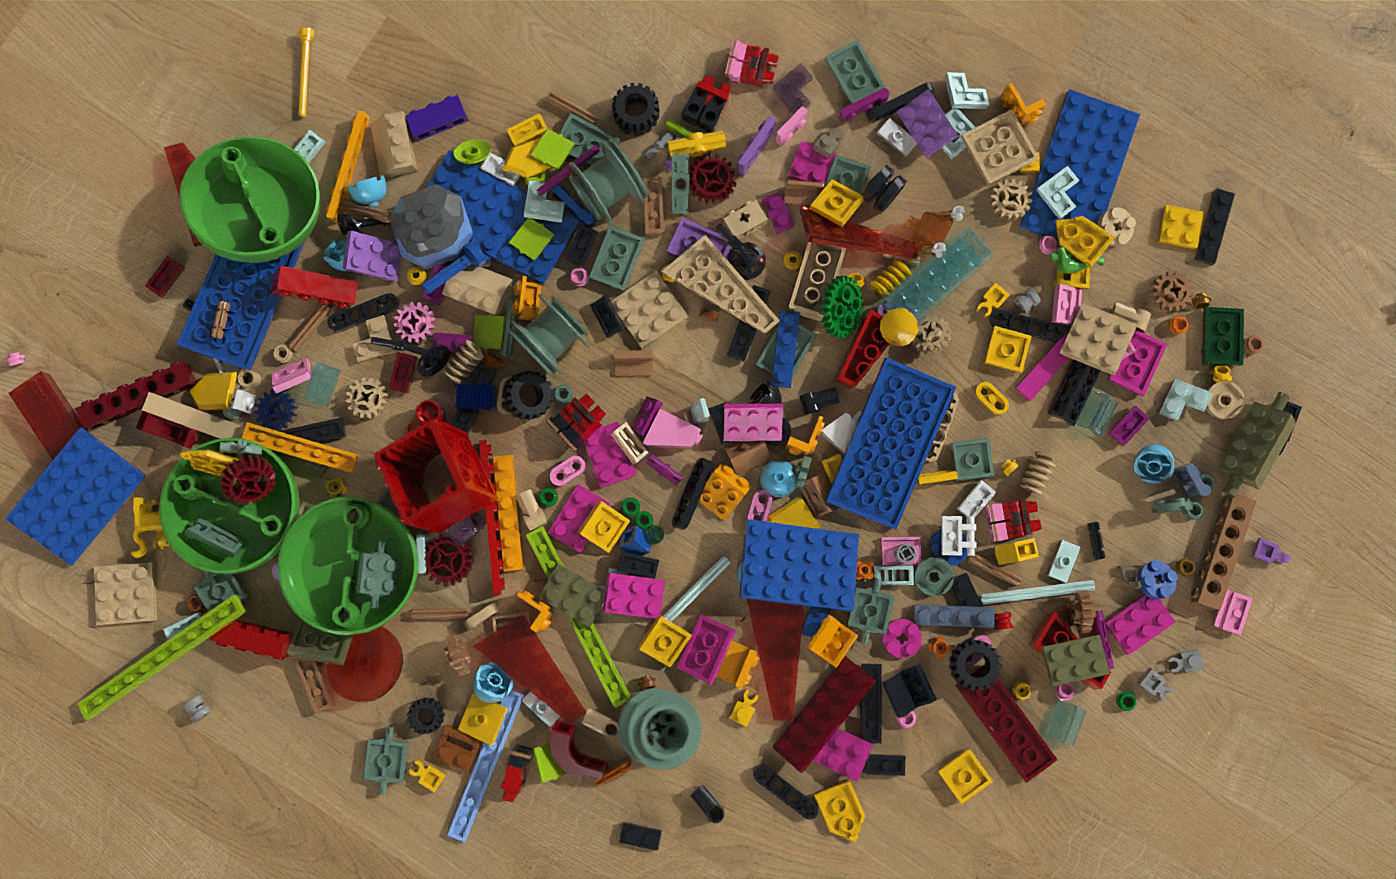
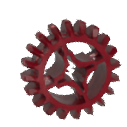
M708 154V159H706L702 155L701 162L696 159L695 165H690L691 171L687 173L690 177L689 184H691L689 185V191H693V197L699 195V202L704 198L705 204L712 200V204L715 205L717 199L720 203H723L722 197L729 199L728 193H734L732 187L737 186L735 182L737 175L734 174L736 169L730 168L732 166L731 162L725 164L726 157L719 160L718 154H716L715 158H712V154ZM706 167H714L712 170L704 169ZM721 170L727 176V183H724L723 179L719 177ZM697 175L701 176V179L705 181L703 189L696 181ZM715 176V180L709 182V178L711 179ZM712 188L719 189L717 192H709Z
M240 455V460L236 461L233 459V464H226V469L222 470V476L219 479L220 488L226 498H229L231 502L236 501L238 505L243 502L247 506L251 501L255 504L258 499L263 501V496H269V491H272L273 485L276 484L275 472L272 470L271 464L267 463L264 458L260 459L257 455L254 458L250 455L247 458H243Z
M447 534L445 540L443 535H439V541L436 538H432L434 545L431 543L426 544L430 549L429 551H424L427 554L424 558L426 560L425 566L428 568L424 575L432 574L429 577L430 581L437 578L436 585H440L443 580V586H447L448 582H450L451 586H454L455 579L459 583L462 582L461 575L465 578L468 577V574L464 572L465 570L472 571V568L467 565L468 563H474V560H468V557L472 556L473 552H466L470 549V545L463 547L465 540L462 539L458 542L459 536L455 535L452 540L451 534ZM451 544L458 550L448 553L442 545ZM438 550L439 559L433 565V555ZM461 555L462 564L460 569L457 571L455 562L456 559L459 558ZM445 556L451 557L450 564L443 562V560H446L444 559ZM446 567L448 571H451L452 575L446 577L439 574L437 570Z

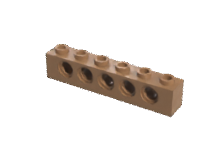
M1237 493L1235 498L1231 497V494L1223 498L1221 504L1223 508L1221 514L1216 518L1215 524L1217 526L1215 532L1211 534L1209 539L1211 543L1209 550L1205 552L1203 557L1205 561L1203 568L1199 570L1197 579H1199L1197 586L1193 588L1191 597H1193L1192 603L1211 610H1221L1257 502L1256 500ZM1233 510L1237 513L1235 520L1231 516ZM1227 528L1231 531L1229 538L1225 534ZM1221 546L1225 550L1223 556L1219 553V549ZM1215 564L1219 568L1217 574H1215L1213 571V567ZM1209 582L1213 586L1211 592L1207 590V585Z

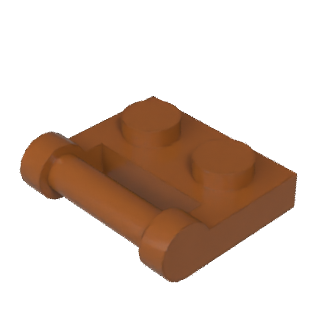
M447 724L433 758L470 772L482 741L452 728L453 726ZM449 736L472 745L473 748L469 750L447 739Z

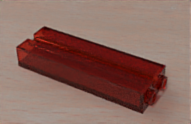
M40 371L8 393L52 460L56 458L80 428H83L79 417L48 373Z

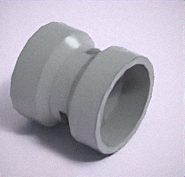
M1028 288L1024 291V295L1014 299V304L1023 314L1029 312L1032 306H1037L1041 303L1040 297L1032 288Z
M901 544L896 547L894 556L900 563H910L916 558V549L911 544Z
M201 695L193 698L183 706L186 712H190L194 723L211 713V709L204 705Z

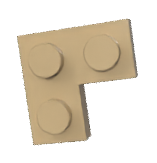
M382 315L366 320L370 338L378 337L392 340L386 316ZM371 339L353 344L358 363L396 352L391 347L370 344Z

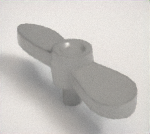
M673 133L665 134L661 141H657L655 146L647 150L646 158H652L658 150L663 149V146L668 141H672Z

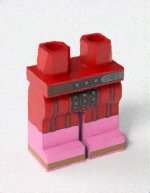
M733 39L730 58L725 72V80L757 85L759 87H762L763 83L773 84L775 72L766 71L767 66L777 68L779 56L769 53L770 48L750 46Z
M1026 500L985 505L988 523L1008 519V522L988 525L991 542L1033 534L1032 532L1042 529L1040 519L1030 521L1029 513L1038 512L1037 502L1035 501L1027 502Z

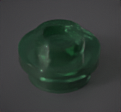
M656 525L648 527L646 532L648 541L653 545L659 544L664 539L663 529Z

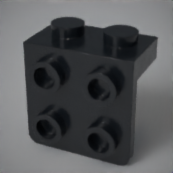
M921 664L905 668L883 682L885 693L898 718H903L917 707L933 703L937 700Z

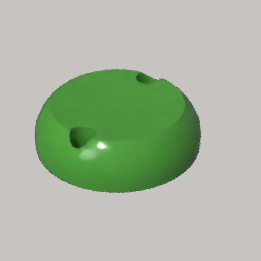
M238 137L213 145L191 163L182 180L180 205L190 231L209 251L236 262L261 263L281 258L305 242L318 221L321 195L313 169L297 151L281 142L268 138Z
M217 439L204 443L191 451L210 450L219 453L221 442H235L238 444V441L241 439ZM245 440L247 444L262 447L260 459L264 458L267 463L271 464L272 470L275 472L276 484L273 485V490L269 491V496H263V501L258 499L255 504L252 501L247 506L243 502L239 505L236 501L231 502L229 498L224 496L220 488V476L194 469L190 465L191 462L189 460L181 458L171 470L160 497V522L171 548L187 563L211 573L236 574L254 570L266 564L280 553V548L287 532L299 517V491L288 466L279 456L263 445ZM201 518L244 540L245 543L244 547L234 558H231L197 539H189L185 535V531L193 526L196 519Z
M359 497L330 499L313 506L303 513L287 532L278 558L280 586L286 601L293 611L309 625L328 633L340 635L365 633L393 619L409 601L419 572L418 550L406 524L388 507L376 501ZM354 509H355L354 522H353V521L350 519V515H351V513H352V512L354 511ZM377 541H385L384 553L389 556L399 557L396 596L379 597V608H370L371 596L365 593H356L360 553L376 552ZM342 610H344L343 620L340 618V612Z

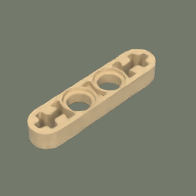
M956 393L952 396L954 403L949 405L945 413L948 416V421L944 424L941 423L938 429L942 435L941 440L933 441L934 445H939L938 448L935 446L932 450L935 456L926 458L925 462H933L939 457L959 403Z

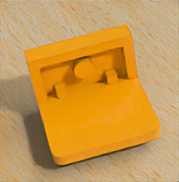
M1012 82L1006 85L1000 95L1002 106L1007 108L1008 111L1013 110L1021 126L1025 124L1029 126L1038 121V117L1043 114L1042 111L1046 106L1044 100L1041 99L1026 107Z
M522 276L514 286V295H517L512 304L511 313L514 314V319L531 322L538 316L540 304L538 294H541L542 284L526 282L527 276Z
M819 416L816 420L807 443L793 437L788 439L785 446L788 449V453L794 456L812 454L818 442L815 440V437L821 434L825 425L822 422V416Z
M721 463L705 483L706 485L699 502L719 518L726 520L752 486L745 478L739 477L729 466Z
M517 591V596L541 611L530 629L536 633L546 631L552 623L550 621L554 614L550 611L552 607L543 601L536 602L534 600L535 596L528 591Z
M829 615L822 620L818 632L810 638L808 648L837 668L858 635Z
M732 641L716 677L730 682L741 689L744 685L748 686L752 676L749 674L751 667L755 668L759 659L756 656L757 651Z

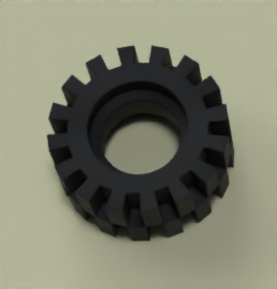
M425 697L415 701L409 707V712H407V722H410V728H413L416 733L430 734L440 728L444 722V708L434 698ZM423 708H428L433 713V719L430 723H423L419 719V712Z

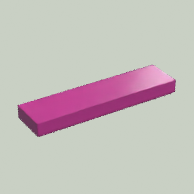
M1067 332L1015 388L1028 401H1031L1069 359V357L1060 354L1068 336Z

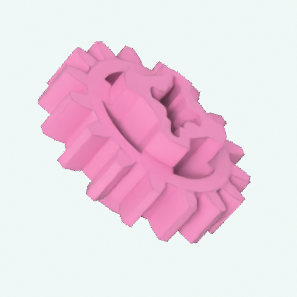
M410 302V307L404 304L403 311L397 310L400 315L394 316V319L398 321V323L394 324V327L399 328L396 333L398 335L402 334L401 338L403 340L408 338V342L411 344L413 340L417 344H420V339L427 341L426 336L433 335L430 330L436 329L432 325V323L436 322V319L431 318L434 313L428 311L429 307L426 305L422 308L420 302H418L417 306ZM418 311L424 313L426 317H420ZM415 319H416V320L419 321V322H417V323L415 324L416 326L414 327V326L412 325V323H414V322H415ZM404 329H411L412 335L406 333Z

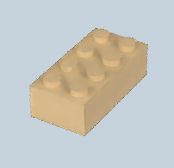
M810 235L787 311L800 312V316L821 322L823 315H820V312L823 310L820 307V304H823L821 296L825 297L823 290L828 289L827 283H831V279H836V276L839 275L847 248L846 245Z

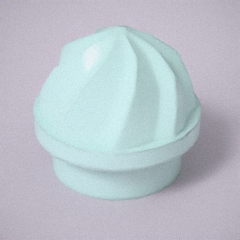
M234 400L231 402L230 409H223V415L229 419H237L242 414L241 411L233 409Z

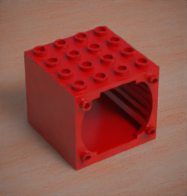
M436 418L431 419L374 453L376 467L384 476L383 482L389 488L392 494L390 496L391 500L397 506L400 512L398 516L404 524L441 533L498 500L467 432ZM442 453L458 489L448 485L446 488L447 494L443 493L440 496L441 499H436L434 503L430 504L421 485L424 482L422 474L427 464L434 457Z

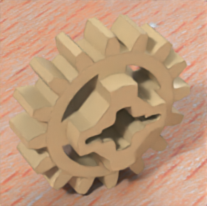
M1005 179L1003 184L999 182L996 185L997 188L992 190L994 195H991L990 200L994 202L990 207L996 208L994 214L1001 213L999 218L1006 216L1007 221H1009L1013 216L1014 220H1017L1019 215L1023 217L1026 214L1025 211L1030 209L1028 204L1032 200L1028 199V197L1031 195V192H1026L1028 186H1021L1022 181L1016 184L1015 179H1012L1010 183Z
M926 315L924 320L920 317L919 323H917L919 332L911 342L912 347H916L917 352L923 350L924 354H927L928 351L934 354L936 349L941 352V346L947 347V341H951V329L948 322H944L943 317L937 319L936 315H933L932 318Z
M362 377L361 383L355 380L356 386L350 385L349 387L352 391L346 392L350 399L345 401L351 404L348 409L354 410L353 414L356 416L360 414L362 419H365L366 415L369 419L373 418V414L380 416L378 411H385L382 406L383 404H388L384 398L388 397L389 394L383 393L386 387H380L381 382L377 380L374 383V379L371 377L368 381ZM365 386H372L375 389L367 390ZM366 395H369V397H368L369 401H368V402L365 401V400H366V397H365ZM364 406H366L367 408H369V410L364 411L361 410L360 407L363 408Z

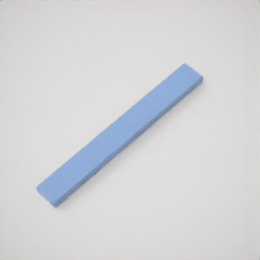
M512 689L508 696L500 701V705L508 708L494 745L483 743L446 836L463 843L466 842L525 693Z

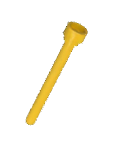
M305 27L299 28V38L302 42L298 116L300 118L306 116L310 43L314 39V30Z

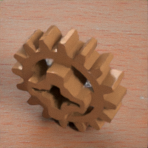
M1168 271L1165 274L1162 273L1158 276L1159 279L1153 281L1155 285L1151 287V290L1155 291V293L1151 297H1156L1157 299L1154 301V304H1161L1160 310L1166 307V312H1170L1172 309L1174 312H1177L1179 309L1186 308V304L1188 305L1192 302L1189 298L1194 296V293L1190 292L1194 286H1189L1188 284L1191 279H1184L1186 274L1179 276L1178 271H1175L1173 274L1171 271Z
M1076 591L1075 599L1072 600V606H1070L1072 623L1076 624L1078 633H1090L1091 625L1094 623V618H1096L1094 601L1090 599L1088 591Z
M456 633L447 636L446 642L448 646L445 648V653L450 667L455 668L460 677L470 673L468 663L472 659L466 642H461Z

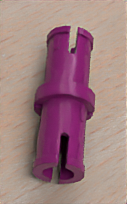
M654 454L649 457L655 464L647 460L646 465L656 470L659 476H664L675 486L680 483L674 477L681 481L684 476L670 468V464H665Z

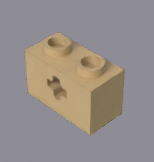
M755 200L754 202L748 201L744 203L741 209L736 212L732 210L727 213L723 219V224L732 235H735L740 240L765 226L768 219L757 200ZM741 217L744 219L748 218V222L741 221Z

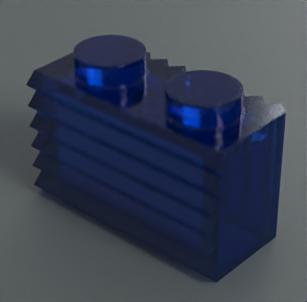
M461 381L460 385H455V408L457 410H496V386L491 385L492 382L487 381L480 382V385H472L470 381Z

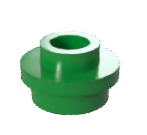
M544 488L539 494V501L546 507L554 506L558 501V493L553 488ZM547 494L552 495V499L550 501H547L545 499V496Z
M633 497L626 498L621 504V510L626 516H635L640 511V503ZM630 503L634 504V509L632 511H629L627 509V506Z
M641 511L635 516L634 522L642 530H648L652 527L654 519L649 512ZM642 517L648 519L646 524H641L640 520Z
M1124 691L1118 694L1116 704L1123 711H1131L1136 706V698L1131 692ZM1127 697L1128 703L1124 705L1123 699Z

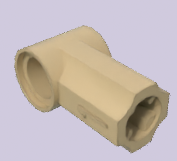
M1115 303L1110 312L1112 315L1138 324L1136 330L1145 333L1151 317V313L1146 310L1132 309L1119 303Z
M242 370L236 377L232 400L235 398L237 389L247 392L251 388L258 387L261 383L260 375L255 371ZM251 374L252 381L248 384L247 377Z
M531 489L516 496L524 514L523 518L530 531L548 523Z
M591 708L588 709L582 721L583 725L604 734V736L610 739L618 736V720L609 718ZM615 724L617 732L609 733L606 728L607 725Z

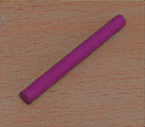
M596 145L572 163L579 168L600 152L599 148ZM568 165L538 188V194L542 196L571 174L570 166Z

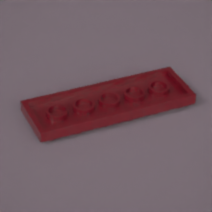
M845 656L772 748L797 771L803 773L876 680Z
M985 663L969 675H980L985 668ZM998 677L995 684H991V687L983 688V690H971L957 683L955 687L1025 783H1028L1058 760Z

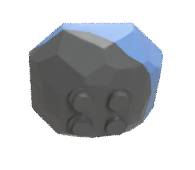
M437 184L401 196L390 217V224L401 257L424 269L460 258L464 253L463 246L469 243L473 235L462 197Z

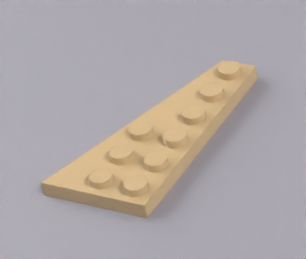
M706 235L662 270L664 275L763 334H766L780 322Z

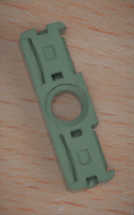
M674 153L672 155V213L687 214L689 212L687 195L689 194V174H687V158H689V154ZM676 180H685V188H677L675 185Z

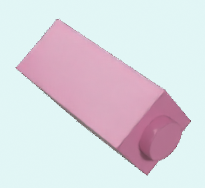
M659 409L643 441V445L647 447L693 448L695 444L699 445L703 435L700 434V428Z

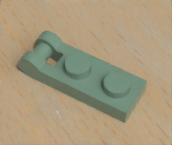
M201 518L196 519L193 526L185 531V535L189 539H197L231 558H234L244 547L245 543L244 540Z

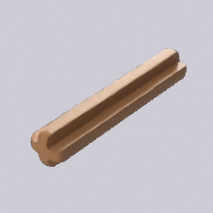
M554 92L549 93L547 97L549 103L569 114L576 115L594 126L596 125L598 118Z
M343 201L340 207L344 212L386 223L390 222L392 215L388 211L349 201Z
M321 304L288 346L297 352L330 313L331 308Z
M977 554L967 558L969 563L1014 586H1019L1022 578Z
M414 608L410 612L411 619H467L469 615L467 608Z

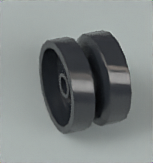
M885 165L871 179L862 193L866 203H870L874 199L876 200L873 208L880 214L889 207L908 182L901 175L896 176L890 181L894 175V170L888 165Z

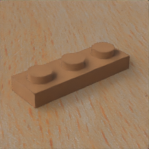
M662 177L643 178L649 194L647 198L644 197L645 234H664Z
M302 658L294 659L314 713L317 714L335 706L318 661Z

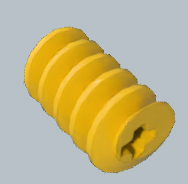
M894 261L892 266L887 267V271H882L881 276L878 275L875 278L876 281L870 282V287L880 299L884 300L883 295L888 298L890 297L889 290L894 293L896 292L895 285L899 288L902 287L900 280L906 283L907 279L905 276L907 275L912 278L913 275L902 261Z

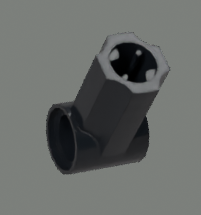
M835 387L799 396L804 415L840 403Z
M702 784L690 796L705 813L710 822L719 823L724 818V808ZM713 808H718L721 811V816L713 818L710 815V811Z

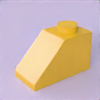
M1035 538L995 546V556L999 565L1039 557Z

